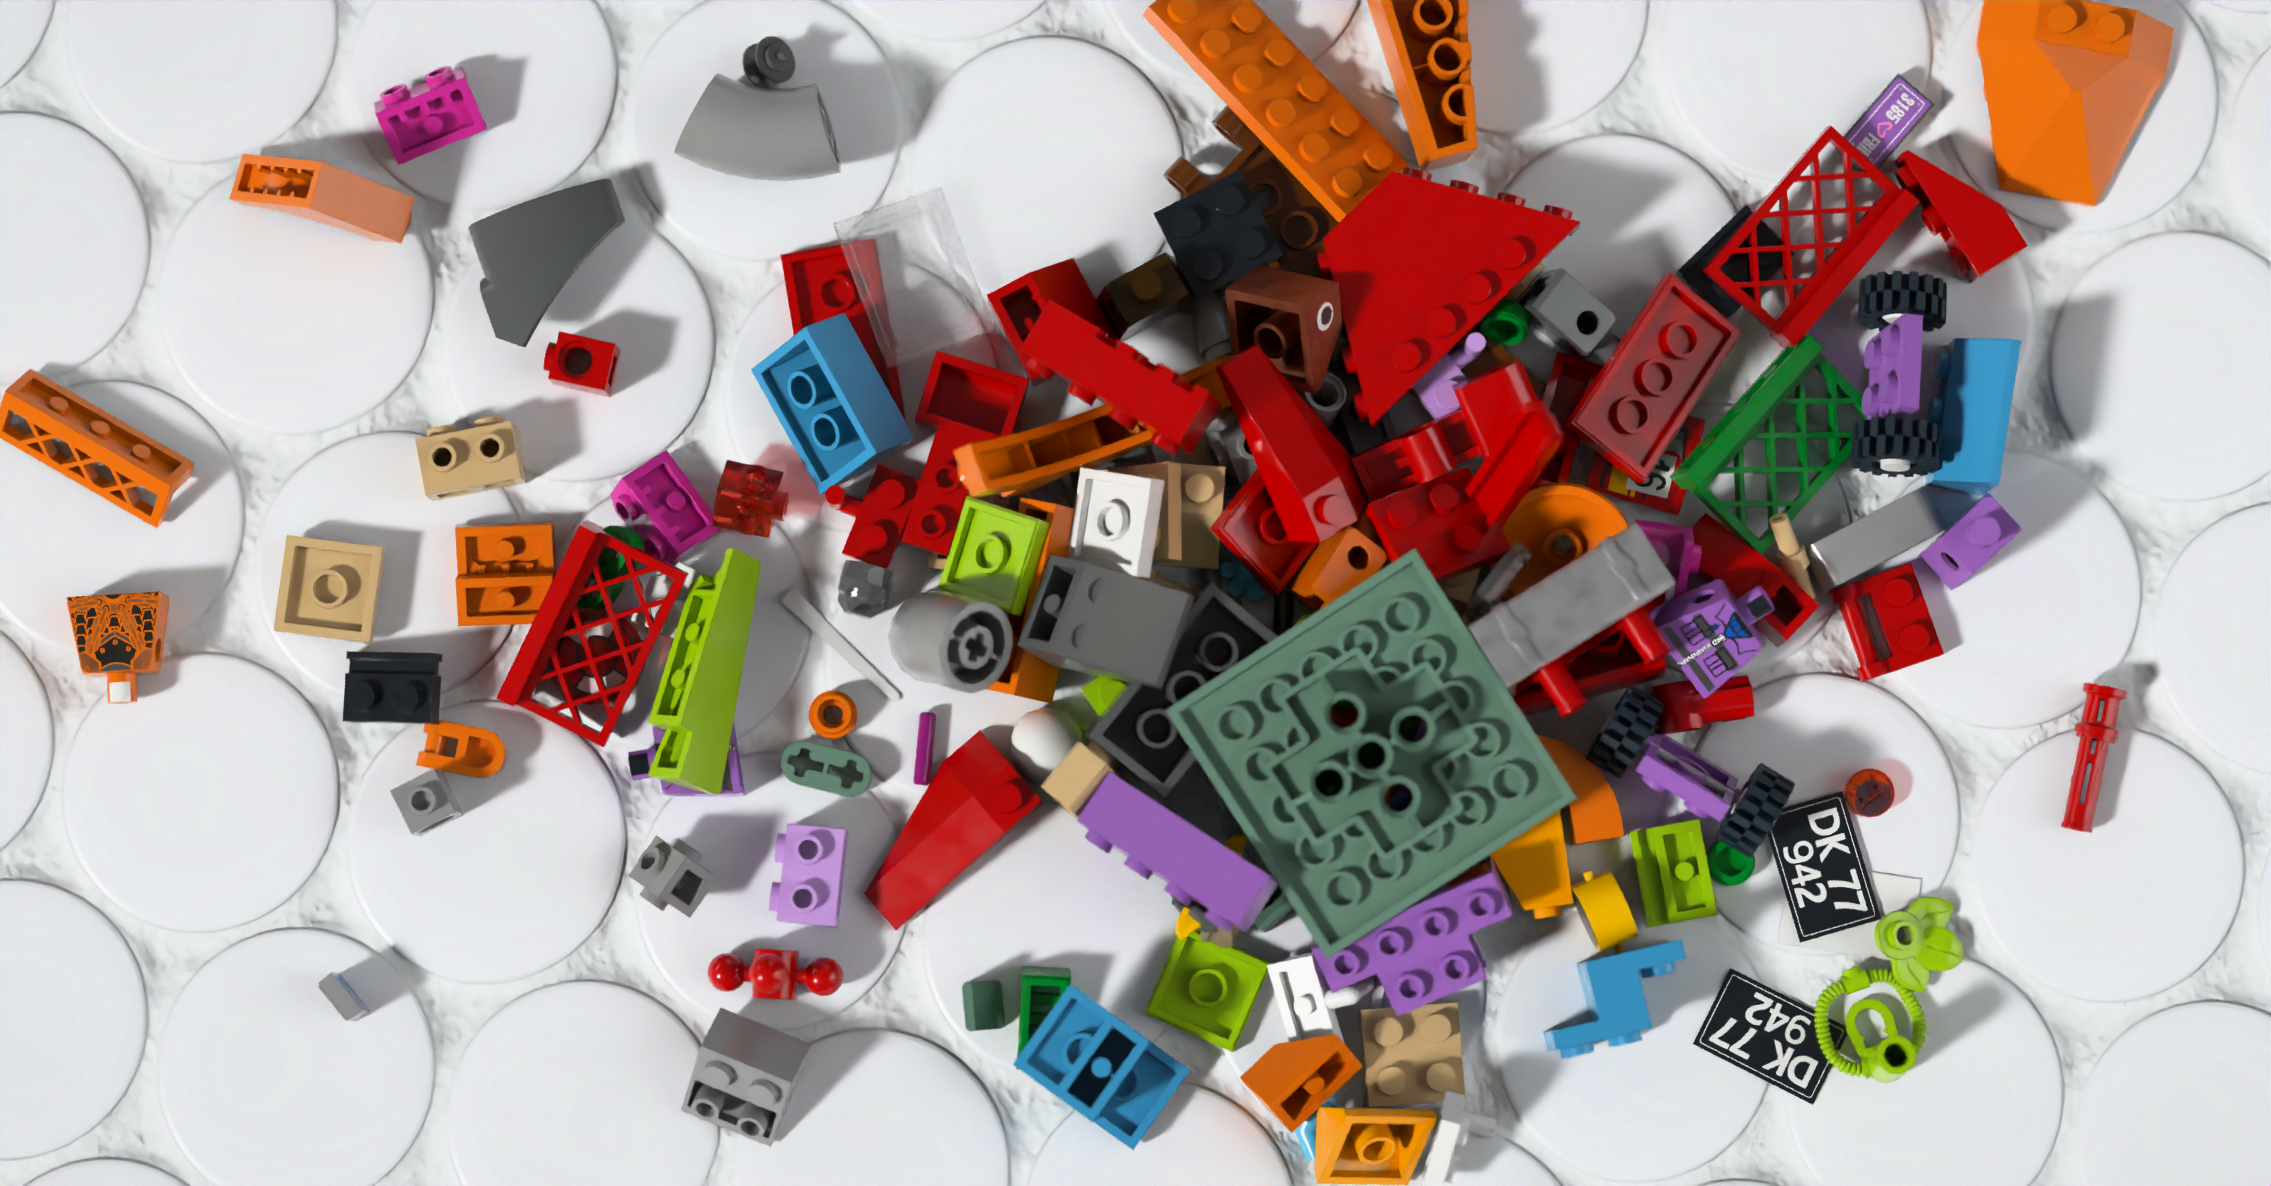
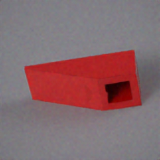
M1909 150L1901 153L1894 163L1898 169L1894 171L1899 185L1902 189H1907L1911 194L1914 193L1920 201L1919 203L1923 207V210L1920 211V216L1925 226L1932 235L1940 234L1949 248L1946 252L1947 260L1960 277L1965 274L1969 282L1972 283L2015 257L2028 246L2003 206Z
M1707 513L1692 526L1694 544L1702 546L1698 573L1708 583L1714 580H1723L1736 599L1759 585L1765 590L1775 610L1754 624L1777 648L1785 643L1820 606L1784 571Z

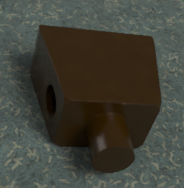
M1163 253L1106 284L1096 301L1115 337L1120 341H1125L1191 305L1195 296L1176 259L1167 253Z

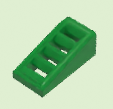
M1037 966L1022 967L1017 1057L1035 1034V1032H1029V1025H1041L1049 1012H1030V1004L1055 1006L1071 984L1070 969ZM1031 985L1058 986L1060 989L1059 993L1031 991Z

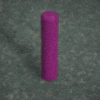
M922 712L919 715L913 778L915 785L928 786L930 784L936 726L935 713Z

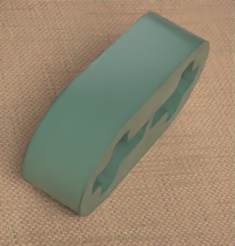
M798 741L790 744L781 756L783 774L791 782L800 786L844 797H856L863 794L872 782L870 765L862 756L852 752L808 741ZM802 750H809L811 760L824 764L823 771L806 770L804 777L796 776L797 768L790 765V759L792 756L800 757ZM849 761L856 762L857 771L864 775L862 782L856 781L852 783L851 789L843 787V779L829 774L831 766L845 769L848 767Z

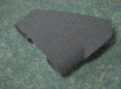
M601 179L526 201L481 219L468 227L485 278L480 282V292L496 338L526 347L549 306L570 277L592 251L614 229L620 227L625 222L611 179Z

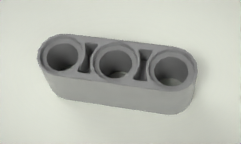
M1923 486L1806 547L1805 550L1810 561L1809 566L1823 592L1826 593L1948 528L1928 491Z

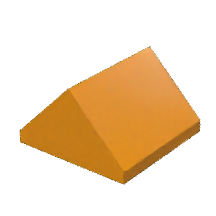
M1319 1107L1316 1116L1315 1178L1317 1184L1408 1185L1436 1122L1437 1116L1435 1111L1400 1108Z

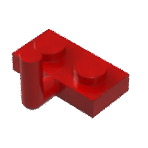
M878 464L863 500L845 493L840 486H830L825 493L829 505L837 511L856 518L842 554L857 561L889 570L903 536L920 480Z

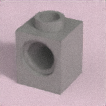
M433 768L390 790L413 835L421 837L463 815L443 772Z

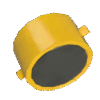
M1592 869L1583 872L1585 880L1571 885L1572 897L1579 916L1598 952L1601 953L1613 947L1616 953L1625 950L1624 942L1638 937V931L1628 904L1618 883L1608 869L1596 875L1593 874Z

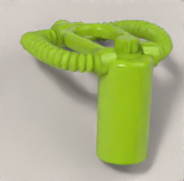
M1857 966L1843 971V976L1840 977V980H1837L1836 983L1833 982L1831 986H1827L1826 990H1822V994L1818 995L1819 1000L1816 1001L1817 1006L1814 1008L1816 1011L1814 1016L1816 1018L1814 1021L1816 1022L1815 1028L1817 1029L1815 1032L1818 1033V1043L1821 1044L1820 1049H1824L1822 1053L1826 1055L1825 1057L1829 1060V1063L1834 1064V1068H1838L1840 1072L1844 1071V1074L1850 1073L1851 1076L1856 1074L1857 1077H1860L1862 1074L1865 1079L1872 1077L1878 1082L1892 1083L1912 1068L1915 1064L1916 1053H1920L1919 1048H1923V1043L1926 1042L1924 1037L1927 1036L1925 1032L1927 1031L1925 1026L1927 1022L1925 1021L1926 1016L1923 1015L1924 1011L1920 1010L1922 1006L1919 1004V1000L1916 999L1917 996L1913 995L1914 991L1903 987L1897 982L1893 976L1892 969L1889 971L1888 968H1878V970L1873 968L1872 971L1869 969L1865 971V969ZM1878 981L1879 983L1890 984L1898 992V995L1901 996V999L1904 1000L1903 1003L1907 1004L1906 1008L1911 1013L1910 1017H1913L1911 1018L1912 1025L1914 1026L1912 1028L1914 1030L1911 1036L1912 1039L1909 1041L1905 1037L1898 1036L1894 1017L1888 1006L1874 999L1860 1000L1853 1004L1847 1012L1845 1025L1846 1031L1861 1059V1063L1848 1061L1844 1056H1841V1053H1838L1839 1051L1836 1049L1832 1037H1830L1831 1033L1828 1027L1829 1014L1827 1013L1829 1012L1830 1004L1841 994L1846 993L1848 995L1870 987V984L1878 983ZM1865 1009H1872L1882 1016L1885 1024L1883 1033L1887 1034L1888 1037L1878 1045L1867 1049L1863 1042L1865 1037L1860 1036L1855 1021L1859 1012Z

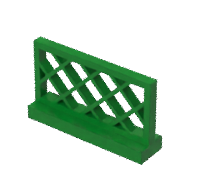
M1810 334L1804 336L1796 346L1785 347L1669 476L1682 490L1689 489L1734 535L1761 555L1775 540L1769 519L1773 515L1778 514V507H1786L1782 513H1786L1791 522L1851 454L1852 432H1839L1838 405L1851 404L1867 419V415H1864L1862 412L1863 396L1820 353L1823 347ZM1814 367L1826 378L1827 398H1805V377ZM1795 389V398H1787ZM1837 391H1838L1844 398H1837ZM1780 405H1795L1796 432L1775 433L1774 412ZM1806 405H1827L1828 432H1807ZM1764 424V433H1756ZM1839 438H1848L1839 448ZM1750 439H1765L1766 467H1744L1743 446ZM1775 439H1797L1798 467H1776ZM1807 439H1829V460L1824 466H1808ZM1733 459L1734 467H1725ZM1745 473H1766L1767 501H1745ZM1776 473H1798L1799 494L1792 501H1777ZM1808 473H1816V475L1809 481ZM1718 474H1734L1735 502H1721L1707 488ZM1767 507L1768 529L1759 539L1746 527V508ZM1728 508H1735L1736 516Z

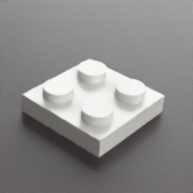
M1080 467L1067 558L1086 561L1132 576L1150 578L1165 480Z

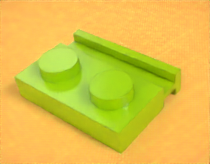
M1699 819L1628 832L1646 928L1718 915Z

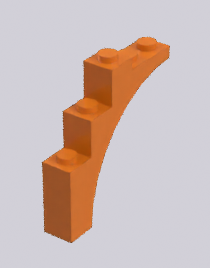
M1233 356L1216 358L1179 375L1188 381L1192 388L1197 384L1209 391L1220 403L1221 407L1213 420L1234 411L1215 368ZM1105 404L1081 414L1024 432L993 440L971 443L953 452L958 462L959 478L962 484L969 490L971 497L1001 493L1002 497H1009L1031 492L1071 472L1080 471V467L1095 469L1140 447L1155 445L1149 441L1154 433L1139 424L1136 425L1133 431L1124 427L1108 416L1112 408Z

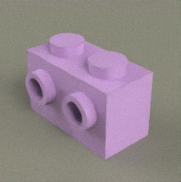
M787 823L786 834L778 833L775 847V862L783 863L781 882H772L769 904L770 911H777L776 921L838 928L848 831L846 829Z

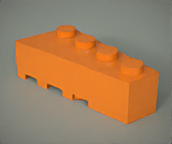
M1367 0L1420 170L1429 172L1467 161L1477 149L1473 86H1471L1470 62L1472 61L1471 42L1468 41L1467 26L1468 0Z

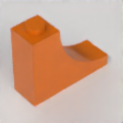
M242 154L229 199L243 205L270 209L321 222L375 241L402 244L404 234L411 223V210L415 197L323 161Z

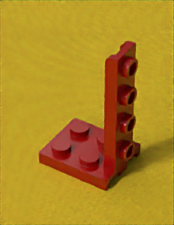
M1540 398L1532 400L1519 409L1474 477L1469 468L1466 467L1370 502L1365 508L1364 513L1391 563L1415 548L1436 582L1440 583L1503 559L1512 549V546L1502 527L1562 443L1563 439L1556 418L1547 412Z

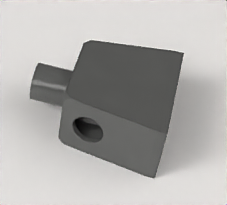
M1563 268L1542 272L1518 302L1528 311L1530 324L1569 355L1581 357L1592 353L1605 364L1621 341L1609 330L1617 320L1616 315ZM1578 316L1583 321L1582 332L1577 328Z

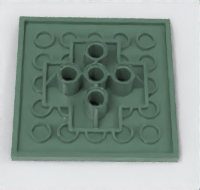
M1415 548L1165 710L1327 959L1577 798ZM1341 699L1352 701L1358 708L1357 720L1348 727L1335 725L1329 716L1331 706ZM1409 714L1420 715L1427 723L1425 736L1415 742L1403 739L1398 731L1400 721ZM1375 741L1384 747L1385 759L1380 766L1366 768L1358 762V748L1365 742ZM1333 768L1342 774L1344 785L1337 794L1324 795L1317 790L1315 778L1321 770ZM1394 783H1403L1412 791L1411 803L1402 810L1391 809L1384 801L1386 789Z

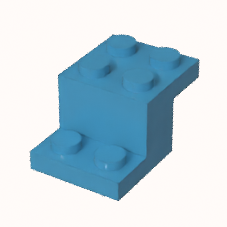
M1682 940L1578 963L1577 968L1590 1021L1543 1032L1548 1051L1560 1050L1561 1058H1570L1595 1052L1593 1042L1607 1039L1609 1047L1641 1041V1031L1652 1028L1638 970L1641 971L1642 978L1676 971L1674 961L1686 959Z
M1071 984L1013 1063L1019 1070L1132 1150L1135 1149L1190 1072L1188 1068Z

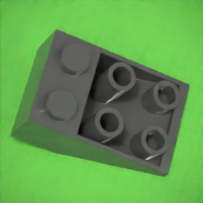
M1050 555L1017 646L1051 666L1161 689L1194 597L1188 593L1093 563Z

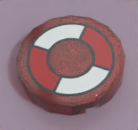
M585 610L580 612L584 624L608 616L607 610ZM571 616L565 630L576 627L573 616ZM625 617L618 619L627 645L642 641L639 631ZM611 622L586 630L595 656L620 648ZM579 633L560 639L556 648L563 667L588 659ZM641 648L629 651L633 663ZM622 654L597 662L606 688L625 682L629 672ZM552 658L549 662L551 671L555 670ZM590 665L565 673L574 699L599 691ZM644 666V668H643V670H642V672H641V674H640V676H639V678H638V680H637V682H636L634 688H636V687L638 686V684H639V682H640V679H641V677H642V675H643V672H644V670H645V666ZM558 675L554 676L555 683L562 689ZM620 691L609 694L612 703L616 701ZM601 697L584 703L586 705H604Z

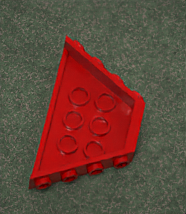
M1404 167L1403 174L1395 171L1390 172L1323 238L1325 252L1317 253L1316 255L1322 279L1339 282L1342 327L1345 326L1349 345L1340 348L1347 375L1357 373L1361 387L1360 392L1352 393L1359 421L1369 420L1371 430L1379 425L1380 419L1567 236H1572L1579 229L1580 221L1571 219L1573 215L1571 211L1551 205H1545L1544 210L1539 211L1525 207L1526 200L1512 194L1499 192L1495 199L1478 194L1479 187L1459 180H1451L1450 186L1432 182V174Z

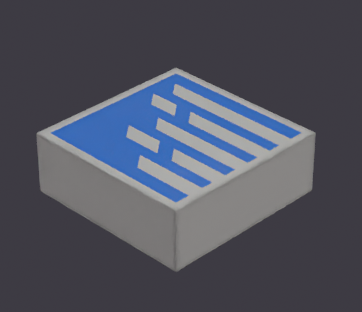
M331 972L318 983L319 989L346 1021H358L370 1011L340 973Z

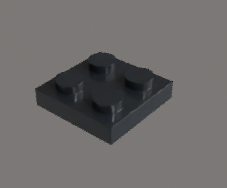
M1240 170L1153 213L1197 301L1234 283L1256 265L1268 266L1283 258V254Z

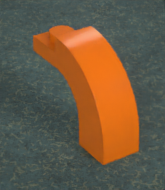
M1537 736L1577 797L1564 806L1572 846L1624 837L1617 799L1609 782L1596 765L1587 760L1586 756L1563 742Z

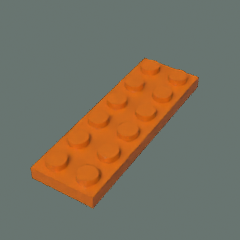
M1156 0L1143 14V17L1338 222L1349 214L1390 172L1401 173L1404 167L1408 165L1253 0Z

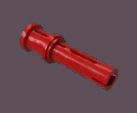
M2084 683L2083 691L2087 695L2081 722L2075 724L2074 728L2076 736L2080 737L2061 827L2092 833L2091 827L2102 784L2109 743L2114 744L2115 739H2118L2119 732L2115 729L2120 701L2126 699L2127 691L2104 685ZM2105 701L2101 721L2098 722L2097 717L2100 702ZM2092 741H2097L2094 754H2090ZM2091 763L2092 767L2083 804H2080L2087 765Z

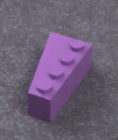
M1110 771L1077 819L1080 824L1089 830L1084 837L1086 840L1107 854L1114 848L1128 858L1124 865L1143 878L1149 880L1152 874L1158 876L1168 883L1164 891L1186 906H1189L1192 900L1208 909L1204 917L1227 933H1229L1233 925L1247 933L1278 886V883L1270 875Z

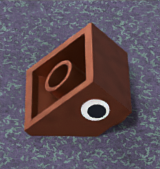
M1256 265L1225 289L1232 356L1252 345H1258L1294 389L1315 394L1321 388L1342 329L1339 282Z

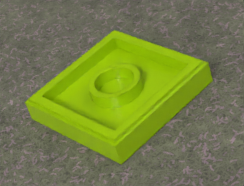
M966 496L938 589L995 604L1002 611L1022 616L1050 522Z
M1199 930L1191 933L1185 940H1180L1177 936L1144 1013L1234 1052L1268 974L1267 965L1271 962L1235 946L1224 948L1211 942H1202L1201 931Z

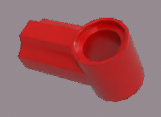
M1748 675L1729 678L1705 699L1690 680L1653 686L1655 699L1665 704L1658 717L1661 735L1704 728L1703 724L1728 722L1755 716L1753 692Z

